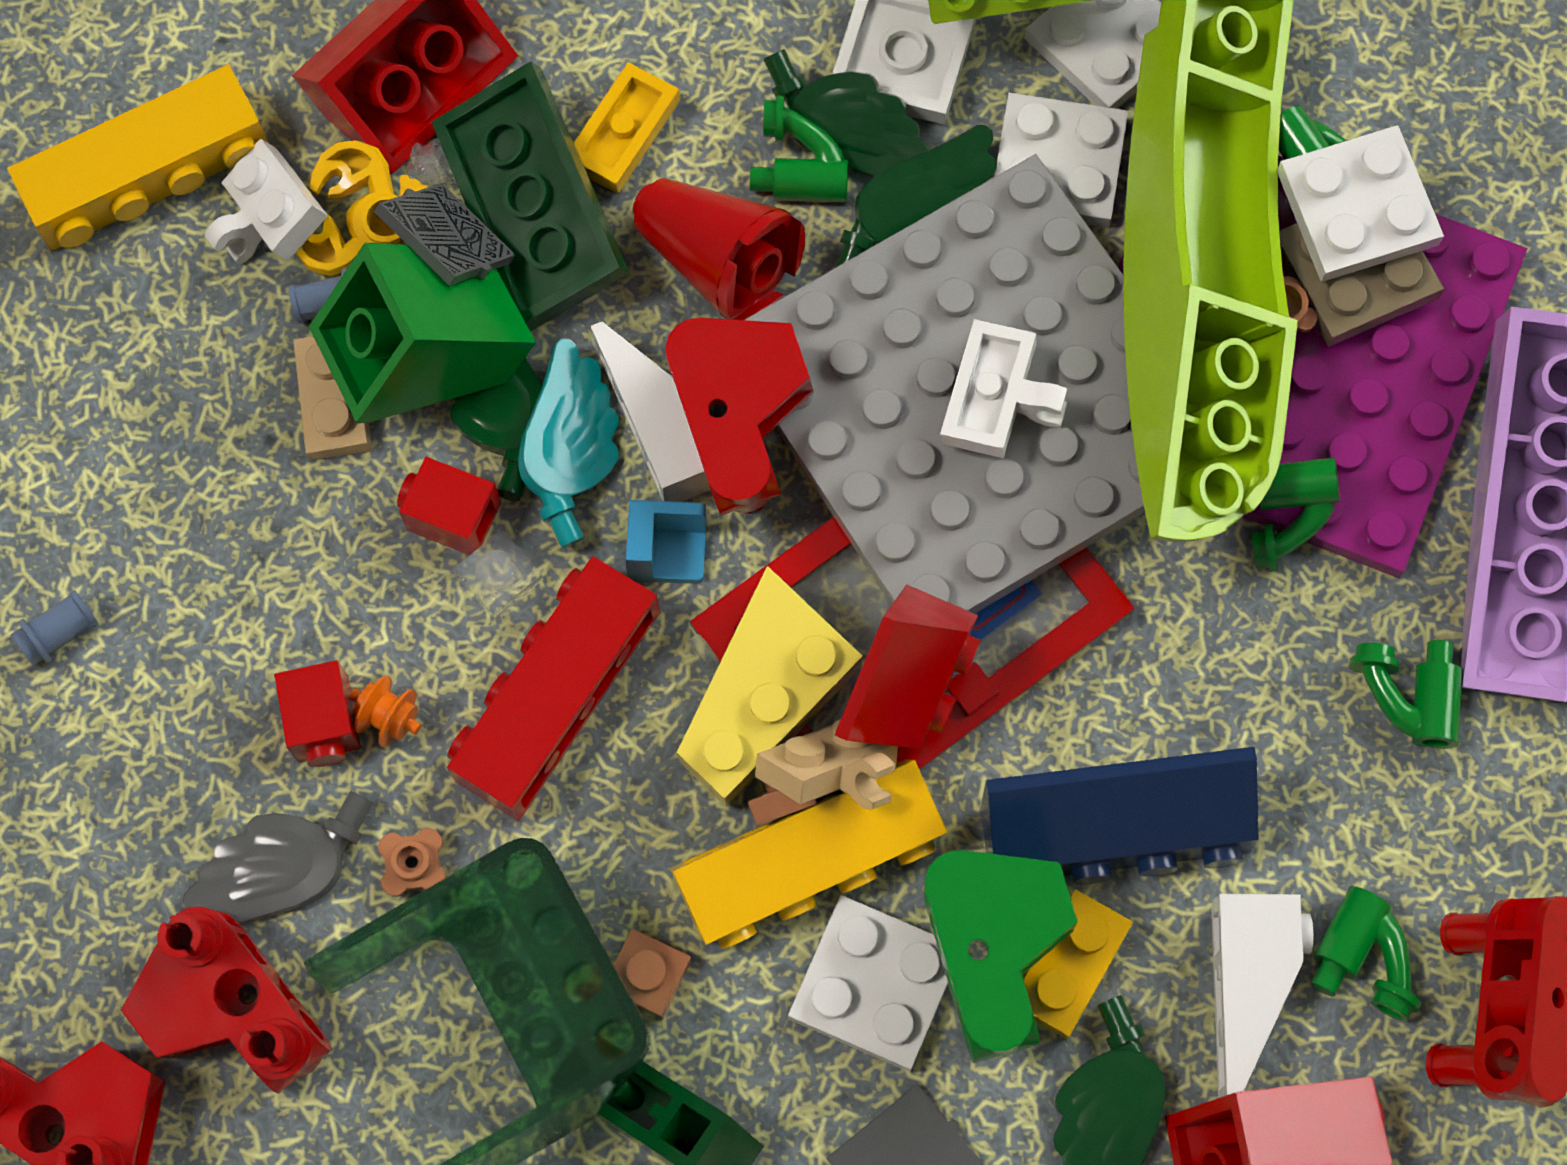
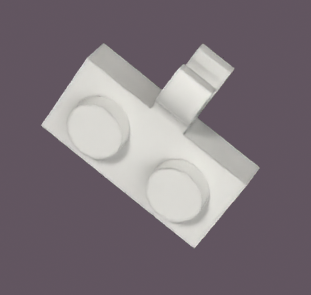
M260 138L255 147L236 163L234 169L221 182L241 210L236 214L224 215L213 221L207 228L204 236L214 250L218 252L232 240L226 249L235 262L240 265L252 257L262 239L272 252L288 261L328 215L278 149Z
M974 319L940 432L941 444L1004 458L1017 412L1041 425L1061 428L1067 407V402L1065 401L1067 388L1052 383L1026 380L1036 347V333Z

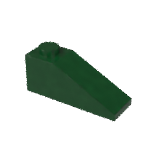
M591 1028L587 1029L550 1082L667 1165H752L764 1147L729 1115Z

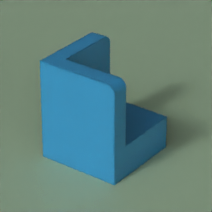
M629 500L626 547L627 577L639 582L701 583L704 579L706 504Z

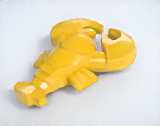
M358 140L337 142L320 155L311 173L309 189L316 195L320 193L325 183L332 177H341L338 185L329 188L328 199L343 198L366 186L369 188V193L355 201L346 212V225L352 236L351 240L345 243L334 219L327 214L328 217L322 222L323 231L320 234L313 232L295 252L296 256L308 270L329 278L341 276V270L349 267L364 243L407 245L374 212L380 202L399 197L394 194L388 163L377 147ZM408 174L400 176V196L403 195L406 189L418 191L428 188L426 185H422L420 181L414 178L410 179Z

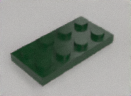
M531 61L431 122L466 207L515 254L510 264L497 268V271L530 332L630 274L548 82L539 66Z

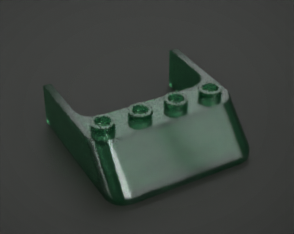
M517 838L501 845L304 961L309 975L332 994L418 944L429 940L445 941L453 945L458 951L534 1097L536 1108L440 1165H517L594 1118L641 1065L649 1051L650 1035L643 1017L555 857L543 843L533 838Z

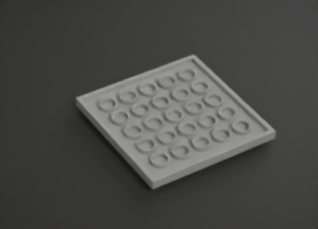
M1037 154L1032 155L745 319L749 321L792 324L814 392L775 428L891 605L907 584L975 614L1145 513L1130 420L1124 341L1123 274ZM974 319L1036 333V347L1026 380L1052 383L1067 388L1065 397L1067 407L1061 428L1041 425L1017 412L1004 458L941 444L940 432Z

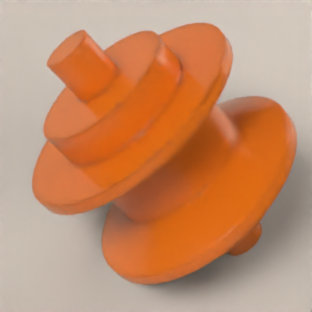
M387 675L381 677L376 683H369L363 691L354 688L349 696V699L356 702L353 709V716L356 717L354 731L361 734L371 726L380 730L379 745L382 747L389 746L395 739L401 740L407 732L417 735L422 726L421 723L415 721L418 707L415 706L416 691L409 689L401 696L391 693L392 679Z

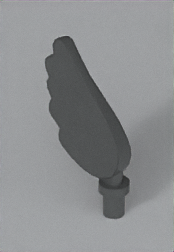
M350 791L336 818L329 817L324 828L302 817L273 813L253 817L246 826L245 834L227 837L219 842L215 848V857L201 867L198 872V882L189 887L183 896L184 907L201 906L230 914L240 925L302 908L318 900L332 890L338 882L342 870V854L349 842L357 845L362 833L358 830L373 802Z

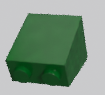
M364 243L309 325V329L356 423H369L502 385L508 382L536 344L497 269L489 271L485 279L475 276L449 286L408 245Z

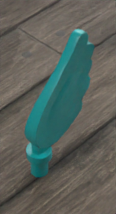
M560 339L552 347L543 386L522 435L518 455V469L521 479L529 490L541 498L545 507L538 512L544 523L550 522L561 548L574 545L585 538L572 512L576 508L572 498L584 494L596 486L611 472L619 459L618 448L611 441L619 425V417L617 412L610 407V391L608 386L601 382L599 363L590 357L580 358L576 344L570 339Z

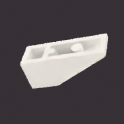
M604 322L592 325L591 330L595 349L662 501L682 502L711 490L673 377Z
M1219 894L1211 905L1218 1098L1244 1091L1303 963V954H1311L1312 917L1310 914H1301L1300 894Z

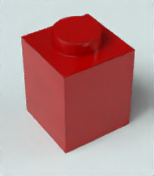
M425 456L417 474L411 472L407 475L397 498V506L400 508L399 513L409 532L475 558L502 504L495 483Z
M338 660L274 673L286 748L297 762L307 761V765L310 767L330 766L346 759L345 752L361 749L359 734L354 731L356 717L353 716V701L349 699L351 693L349 678Z

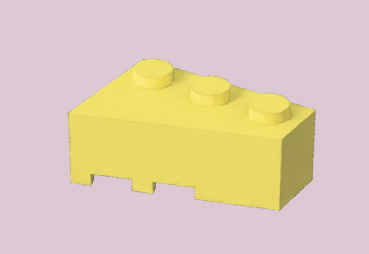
M768 566L677 751L679 762L725 807L755 778L757 753L786 743L787 740L795 737L860 670L863 656Z

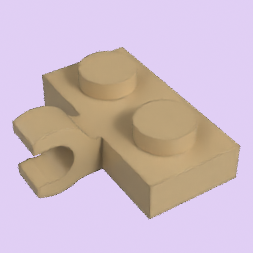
M314 337L293 339L305 452L310 460L372 451L369 423H356Z
M839 719L830 726L804 736L790 738L786 743L757 753L755 777L800 805L840 789L850 795L862 808L872 810L891 802L892 794L881 789L875 779L895 771L898 746L846 741L834 736L841 720Z

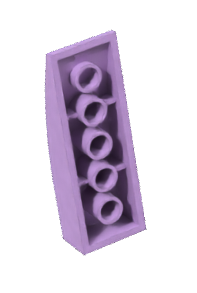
M1511 306L1495 321L1474 491L1463 622L1461 688L1567 703V314Z

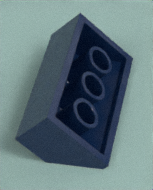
M1255 746L986 780L980 806L986 853L1060 862L1063 875H1072L1073 884L1076 885L1108 881L1112 879L1111 870L1137 867L1139 876L1151 877L1177 871V862L1203 859L1204 868L1209 869L1240 864L1243 862L1242 854L1250 853L1259 840Z

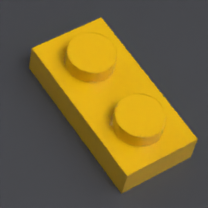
M627 62L574 141L576 150L590 180L619 194L680 102L679 88Z
M1076 889L1070 897L1078 921L1074 931L1032 966L1024 978L1035 1021L1067 1040L1133 924V921Z

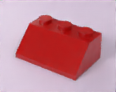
M374 0L301 66L292 77L324 117L351 141L358 140L377 147L387 161L389 173L392 175L436 134L431 123L433 120L481 92L518 57V54L477 0Z

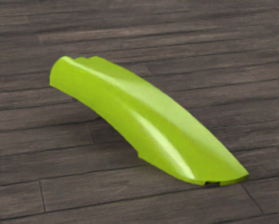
M1161 0L1158 27L1144 34L1127 179L1123 307L1130 420L1141 494L1150 538L1169 542H1188L1208 538L1227 531L1228 527L1233 525L1244 514L1254 511L1260 504L1274 480L1280 463L1298 320L1289 317L1282 271L1278 221L1277 170L1281 102L1294 0Z

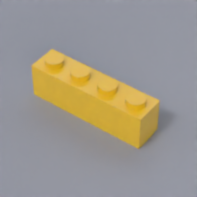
M227 64L8 167L7 170L36 229L49 249L53 251L60 247L71 248L79 246L88 241L93 236L94 231L117 220L130 221L136 219L148 210L150 204L171 194L185 195L195 191L203 184L205 178L226 168L234 169L236 163L255 147L260 138L266 142L268 140L230 64Z
M905 759L896 763L894 772L875 779L881 789L892 794L891 802L872 810L864 809L850 795L842 790H838L827 795L816 805L777 818L670 867L669 869L701 940L706 945L717 940L721 949L728 948L755 935L757 930L753 923L776 912H778L781 921L791 919L817 906L813 895L837 884L841 893L851 891L877 878L873 867L897 857L902 866L934 852L936 847L933 839L948 832L916 761Z

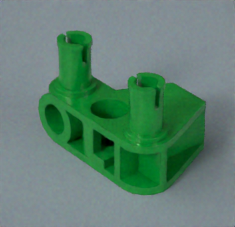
M967 850L948 851L938 856L927 870L924 880V900L972 1062L977 1063L991 1058H1006L1017 1051L1040 1045L1035 1017L1022 975L1067 938L1077 925V917L1060 862ZM978 942L984 944L988 950V955L982 960L973 959L968 953V948L971 944Z

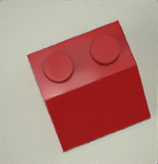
M906 584L882 618L834 736L846 741L920 749L930 729L942 734L957 700L956 697L946 693L955 672L964 676L967 675L982 641L971 636L979 615Z

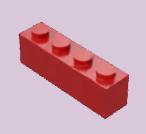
M594 556L590 558L582 571L575 568L567 575L556 596V601L560 602L546 623L539 620L532 626L520 648V652L524 654L510 675L503 672L493 682L484 700V705L488 708L474 728L467 725L458 733L447 754V757L451 760L447 769L456 783L518 822L661 613L657 594Z

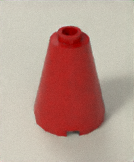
M661 178L652 184L644 186L634 200L635 229L724 319L745 320L780 300L784 294L773 291L774 288L782 280L785 272L795 277L800 267L805 248V227L801 221L794 218L787 210L669 178Z

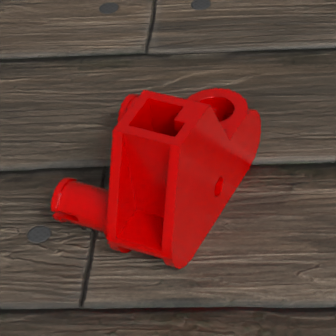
M701 317L687 319L676 325L668 336L665 346L667 362L720 516L733 511L751 514L755 510H761L769 499L781 495L763 438L814 392L811 379L791 323ZM715 404H724L727 406V411L724 416L715 418L710 415L711 408Z
M1567 897L1506 898L1496 902L1490 913H1448L1444 916L1440 925V940L1445 951L1449 954L1453 953V955L1484 953L1475 1045H1445L1443 1043H1436L1431 1046L1425 1060L1429 1080L1433 1085L1439 1087L1478 1086L1482 1094L1490 1100L1519 1101L1539 1108L1554 1105L1567 1093ZM1503 976H1505V977H1507L1509 980H1500V979H1501Z
M201 906L189 907L176 915L170 916L171 921L168 924L163 922L160 925L157 933V944L121 1008V1012L156 1058H176L232 1043L266 1086L279 1094L296 1079L312 1073L320 1064L321 1059L332 1051L329 1040L240 923L230 914ZM249 985H253L257 990V998L251 1004H247L243 999V991Z
M102 1041L42 1081H38L0 1056V1144L31 1165H148L166 1081ZM62 1126L65 1131L62 1141L52 1144L49 1139L51 1130L54 1127Z

